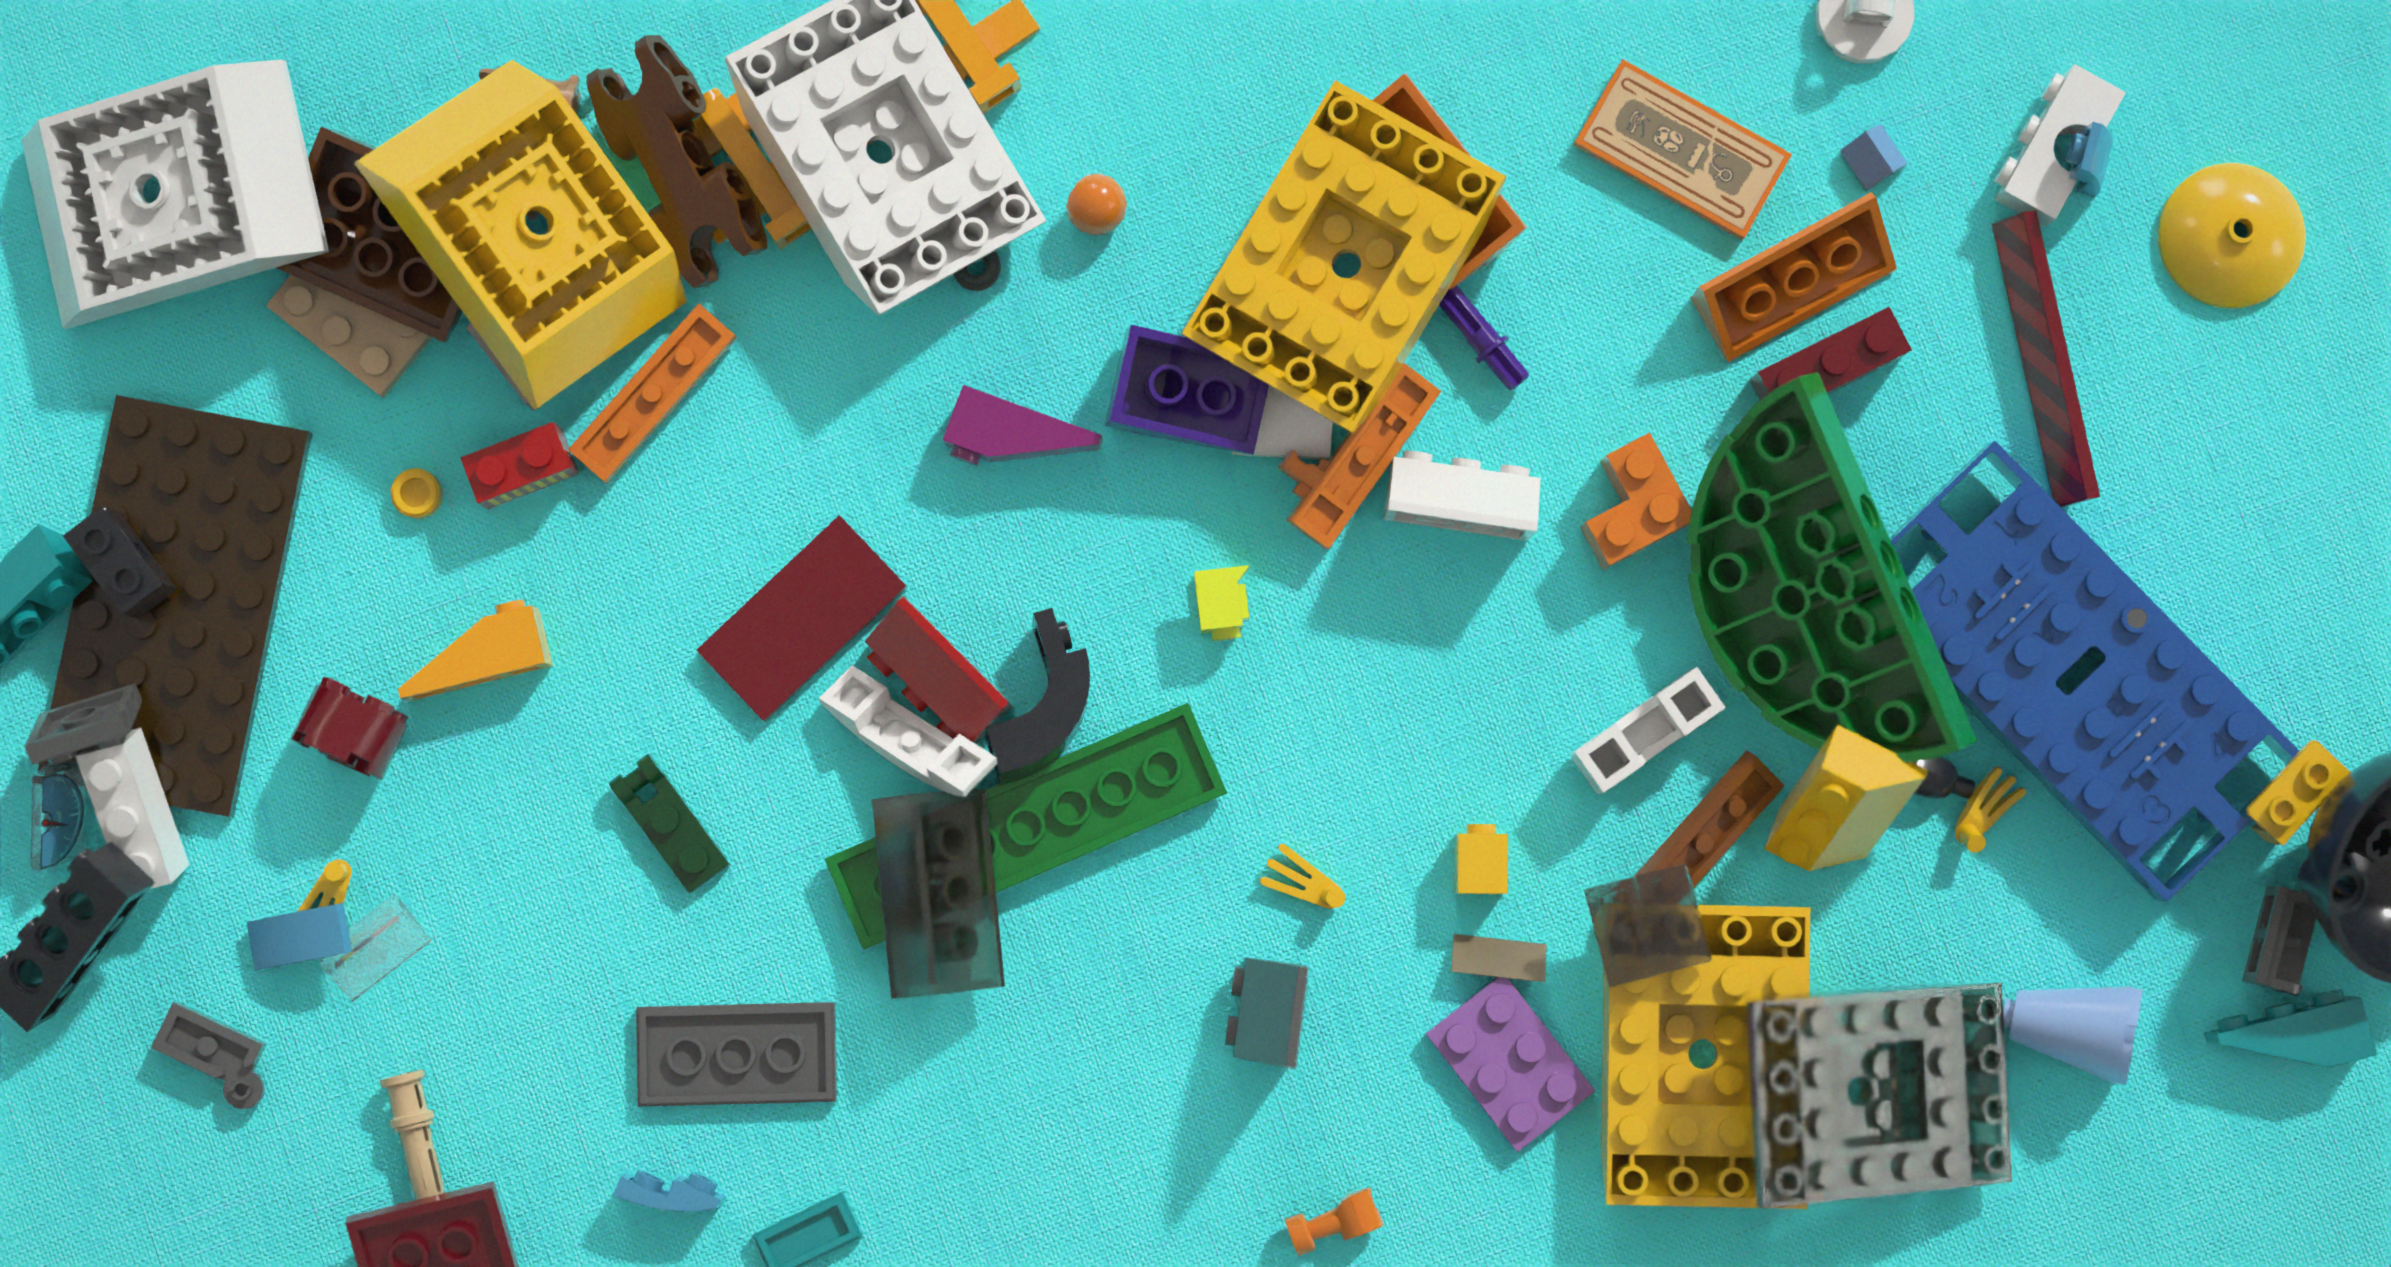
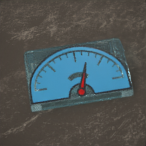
M48 762L32 777L30 864L32 870L40 871L71 862L84 851L86 785L78 763L62 762L49 764Z

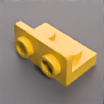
M2308 741L2246 808V814L2256 822L2251 829L2265 842L2283 846L2319 808L2335 785L2350 771L2318 741Z

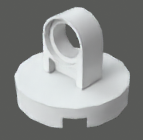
M1818 0L1815 9L1816 29L1820 37L1823 35L1826 43L1833 49L1832 52L1836 56L1855 64L1877 63L1895 53L1909 37L1915 19L1913 0Z

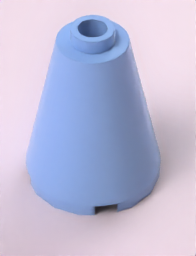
M2126 986L2018 990L2016 1000L2008 998L2005 1000L2001 1028L2011 1029L2009 1039L2110 1083L2126 1085L2142 989Z

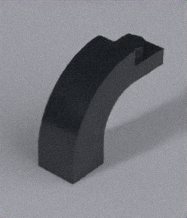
M1053 608L1033 613L1032 629L1048 678V688L1045 695L1037 706L1028 713L1015 719L986 727L985 741L989 753L995 756L998 762L994 766L999 785L1028 777L1051 764L1070 745L1083 721L1090 687V666L1087 651L1084 648L1070 653L1066 652V650L1072 649L1070 633L1065 621H1056Z

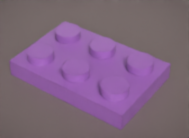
M1496 977L1425 1033L1517 1152L1595 1092L1594 1088L1508 978Z

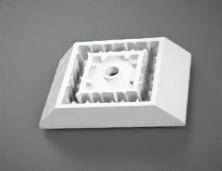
M831 0L725 57L724 60L744 117L845 285L878 316L1046 222L1045 217L915 0ZM873 140H881L887 143L892 151L891 161L884 164L872 161L866 151L867 144Z
M285 60L213 65L39 119L21 140L62 328H73L329 252L287 62ZM156 177L160 183V193L155 201L148 203L144 198L143 188L150 178Z

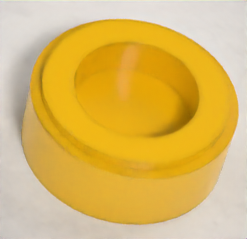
M413 468L403 471L395 478L391 487V499L396 509L410 518L422 519L429 517L440 507L443 499V490L439 480L433 474L423 469Z

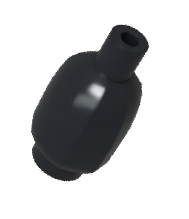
M1941 756L1913 762L1928 770L1925 779L1914 794L1932 799L1945 798L1951 793L1966 799L1972 796L1975 789V781L1958 775L1955 766L1948 759Z

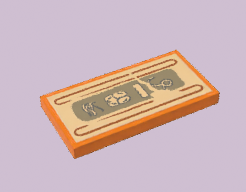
M1624 59L1618 65L1573 145L1742 241L1792 156L1788 151Z

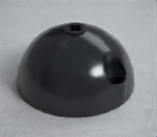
M2391 751L2353 769L2328 793L2317 810L2307 837L2309 854L2299 869L2297 882L2300 890L2307 894L2311 909L2330 943L2359 970L2374 979L2391 983Z

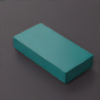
M844 1191L752 1234L766 1267H801L864 1236Z

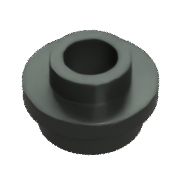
M996 251L979 259L986 264L984 273L978 276L971 275L967 270V266L953 274L956 281L963 288L970 291H983L993 286L1001 272V263Z

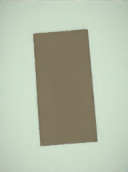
M1454 934L1451 972L1545 982L1547 944Z

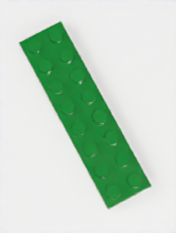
M1186 703L1062 756L1044 769L1028 777L1003 785L997 784L827 857L825 861L861 947L865 950L1227 794V791L1190 705Z

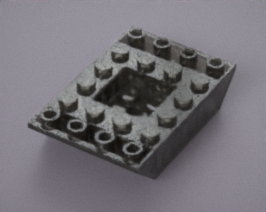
M2002 982L1919 984L1765 996L1747 1001L1757 1208L1782 1207L2012 1182ZM1857 1078L1861 1085V1095L1859 1100L1853 1104L1848 1095V1088L1851 1081Z

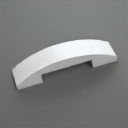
M853 665L819 698L821 704L836 719L868 746L910 775L944 792L965 797L998 763L995 756L959 734L953 739L892 700L886 686Z

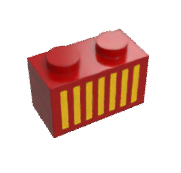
M554 422L460 457L476 501L486 509L494 508L579 475L572 453L568 450L569 445L564 432Z

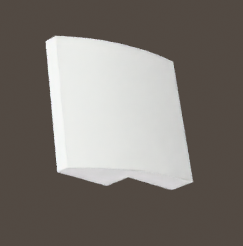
M1269 386L1254 455L1233 451L1232 455L1284 458L1290 450H1295L1299 459L1329 460L1332 421Z

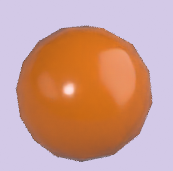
M1100 173L1088 174L1080 179L1069 194L1066 204L1067 214L1073 225L1079 231L1093 236L1105 235L1113 231L1125 218L1127 209L1124 189L1113 178Z

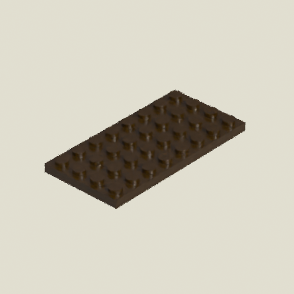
M116 395L91 514L102 505L119 511L177 587V590L141 618L135 619L122 615L92 576L93 581L75 597L72 603L51 709L135 683L142 703L131 730L142 729L168 805L234 817L313 433L306 430ZM76 757L58 764H49L48 760L39 762L36 781L42 782L43 777L63 774L70 777L79 789L87 790ZM63 779L52 780V784H54L55 780L63 781L64 783H67L68 786L72 787L67 781Z

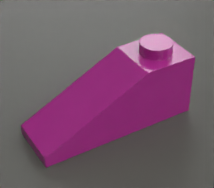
M963 385L943 437V442L945 446L952 448L951 457L977 466L980 459L989 462H1000L1097 451L1101 448L1103 438L1098 433Z

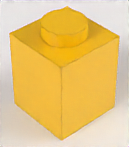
M1466 824V834H1455L1454 893L1508 894V834H1496V824Z

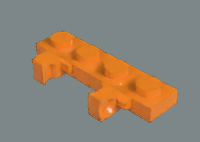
M1404 363L1380 403L1353 434L1351 432L1347 434L1329 461L1320 459L1316 466L1314 464H1307L1297 457L1295 450H1290L1278 468L1298 483L1292 492L1301 500L1286 521L1324 550L1329 549L1389 466L1393 457L1396 456L1439 396L1441 390Z

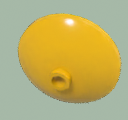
M2240 163L2212 165L2195 172L2181 182L2168 197L2162 209L2157 232L2160 256L2165 269L2173 281L2185 293L2199 302L2225 309L2253 306L2269 299L2282 290L2295 275L2301 263L2306 240L2301 210L2287 187L2268 172ZM2235 222H2241L2247 227L2248 234L2246 238L2238 237L2235 234Z

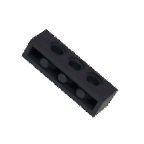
M113 842L94 852L87 848L69 864L67 871L71 874L65 883H60L47 894L42 901V905L46 908L40 917L37 916L30 920L20 930L16 938L21 943L15 950H10L0 959V1008L26 1032L56 1015L156 883Z

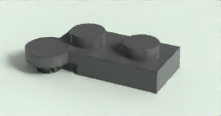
M173 1002L151 1048L214 1078L224 1080V1097L234 1108H252L259 1104L264 1096V1081L254 1070L267 1044L179 1002Z

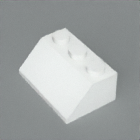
M1404 451L1403 458L1393 457L1383 520L1528 541L1537 532L1540 478L1530 477L1529 468L1501 465L1500 472L1480 469V461L1466 458H1452L1451 465L1432 462V454L1419 451Z

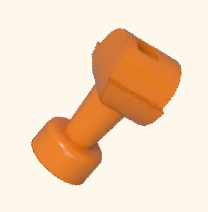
M1370 1187L1348 1193L1341 1198L1336 1208L1309 1221H1306L1303 1214H1297L1284 1219L1298 1257L1315 1250L1314 1240L1341 1233L1343 1240H1348L1383 1226L1384 1223L1378 1208L1375 1207Z

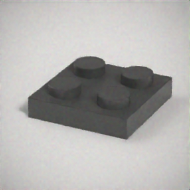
M134 683L40 713L24 746L31 764L33 765L48 760L49 764H58L75 757L80 749L96 745L98 749H106L123 742L127 738L126 735L131 731L142 703L136 684Z

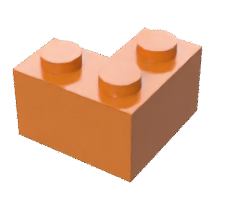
M1650 432L1607 454L1600 461L1622 502L1586 521L1580 527L1602 570L1689 526L1692 510Z

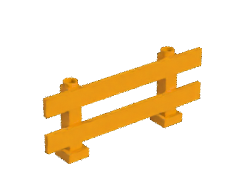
M915 0L922 14H926L946 45L943 46V49L961 79L965 81L969 78L974 86L969 88V92L982 114L1022 89L1020 77L1010 62L1000 68L995 61L1040 30L1039 25L1022 0H1011L973 27L954 0ZM718 88L711 89L703 94L706 102L705 112L692 122L710 157L724 149L734 165L743 174L757 200L760 217L768 213L772 219L765 227L781 250L812 228L773 163L768 162L750 136L749 132L752 131V128L743 115L737 94L734 93L725 99ZM718 228L714 232L713 238L718 245L728 239L721 229Z

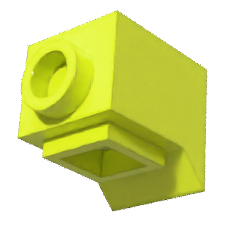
M1249 565L1194 571L1201 634L1211 633L1212 641L1241 638L1240 629L1243 628L1242 621L1249 620L1246 585L1238 583L1249 570Z

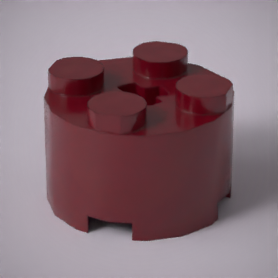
M323 676L320 685L315 686L290 739L307 749L309 746L318 749L319 753L336 763L364 775H372L382 780L408 727L405 724L408 716L394 710V706L378 698L367 695L365 699L350 691V687Z

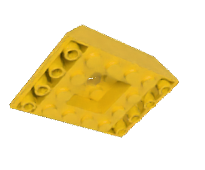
M514 60L504 64L355 163L534 410L687 302L675 252L558 88ZM528 211L539 212L546 218L548 231L545 235L534 234L527 228L525 215Z
M1335 80L1187 323L1182 335L1353 434L1383 399L1481 236L1507 178L1504 174ZM1346 253L1356 255L1361 261L1360 270L1350 278L1339 277L1333 271L1334 261L1337 257Z
M1610 903L1603 965L1601 1159L1606 1205L1807 1209L1810 907ZM1701 1039L1711 1042L1716 1053L1713 1063L1706 1068L1695 1067L1689 1059L1691 1045Z

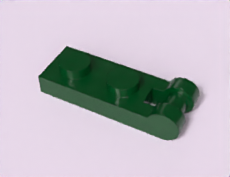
M648 753L636 762L638 765L636 769L625 777L619 774L608 784L688 893L692 894L731 865V863L658 763ZM648 783H651L659 794L644 804L636 792Z

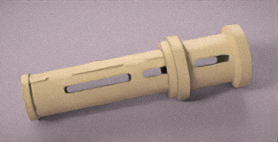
M424 1069L379 1080L381 1088L387 1089L393 1118L389 1121L390 1128L394 1130V1133L399 1132L415 1200L445 1193L430 1129V1124L434 1123L433 1118H435L433 1110L427 1108L421 1082L425 1077Z

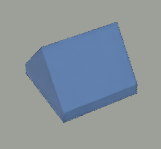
M1881 124L1865 131L1839 151L1865 191L1873 188L1907 165V162Z

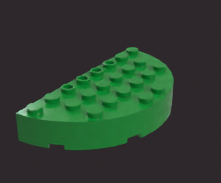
M1816 372L1791 380L1757 402L1734 430L1725 436L1708 463L1699 484L1691 511L1687 544H1691L1690 562L1692 572L1688 574L1695 614L1704 639L1715 661L1739 693L1743 691L1749 700L1762 711L1760 714L1766 720L1786 734L1811 747L1820 750L1835 727L1839 725L1897 754V757L1903 763L1934 759L1960 751L1976 742V736L1820 375Z

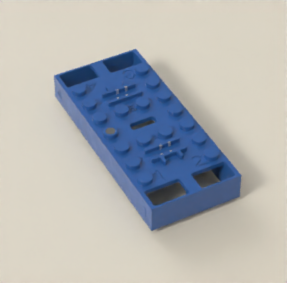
M1996 441L1985 445L1890 537V540L1894 545L1917 524L1921 527L1923 538L1929 541L1933 540L1946 553L1945 558L1912 590L1959 699L2155 900L2167 902L2253 820L2246 814V808L2269 785L2268 783L2251 801L2237 812L2216 790V784L2261 741L2286 765L2299 750ZM1986 458L2015 490L1970 534H1966L1939 507L1938 503L1978 463ZM2090 647H2096L2103 654L2104 661L2070 694H2064L2056 685L2057 679ZM2194 807L2197 810V818L2202 822L2210 823L2218 832L2174 875L2162 884L2141 862L2140 858Z

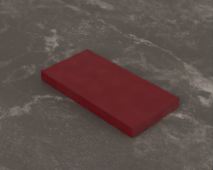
M839 515L696 651L750 708L766 722L908 586Z

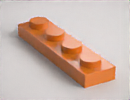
M698 303L568 450L608 484L737 339L736 335Z

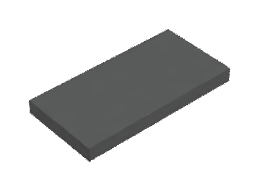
M836 1002L636 1007L638 1107L838 1101Z

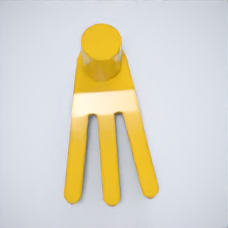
M1998 766L1994 767L1977 786L1955 825L1956 839L1973 853L1980 852L1986 845V840L1982 834L1988 831L2012 805L2026 795V790L2020 787L1999 800L2016 782V778L2012 775L2006 777L1990 791L2002 774V769Z
M1279 844V851L1311 875L1310 879L1273 859L1267 860L1268 867L1303 885L1305 890H1300L1267 877L1260 879L1262 885L1327 909L1339 908L1344 904L1346 897L1340 886L1287 845Z
M336 859L329 862L298 911L310 909L321 892H323V897L318 908L329 906L332 898H335L334 905L344 904L352 875L351 866L345 860Z

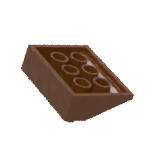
M321 127L308 160L329 252L276 268L437 340L447 342L463 314L462 310L355 165L356 161L377 147L339 130Z

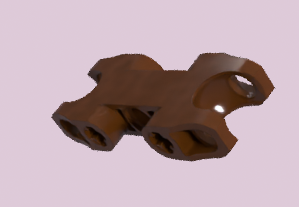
M645 35L635 42L634 51L642 71V83L635 95L631 93L621 76L612 68H597L586 75L587 89L594 107L596 122L611 150L624 161L629 162L638 157L661 201L659 205L648 212V215L673 248L679 273L693 288L707 287L718 280L719 271L711 251V240L718 228L723 231L732 247L743 257L758 255L766 250L767 236L761 221L757 200L745 177L736 166L729 162H723L715 167L692 122L693 119L704 113L706 109L704 96L692 72L682 63L672 47L660 35Z

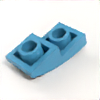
M2092 122L2081 134H2074L2066 158L2067 162L2073 163L2069 178L2079 181L2077 193L2096 197L2101 190L2113 145V138L2109 130L2103 124Z
M343 903L247 922L255 970L352 952Z
M637 1170L635 1176L629 1173L621 1176L612 1194L646 1207L671 1211L716 1209L722 1205L726 1197L715 1191L718 1183L694 1172H691L688 1178L683 1176L675 1178L668 1192L662 1189L665 1181L642 1170Z

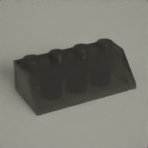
M986 789L971 790L965 797L947 792H932L872 799L891 999L1005 987Z

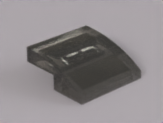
M1687 863L1584 889L1609 987L1712 961Z

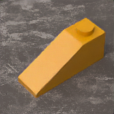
M524 600L510 601L495 606L496 614L481 618L398 689L400 699L407 701L418 700L553 666L540 609L532 605L525 607Z

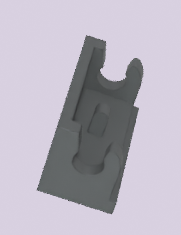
M2266 886L2242 978L2243 982L2293 996L2300 995L2302 985H2299L2316 922V916L2311 909L2307 894L2282 886Z

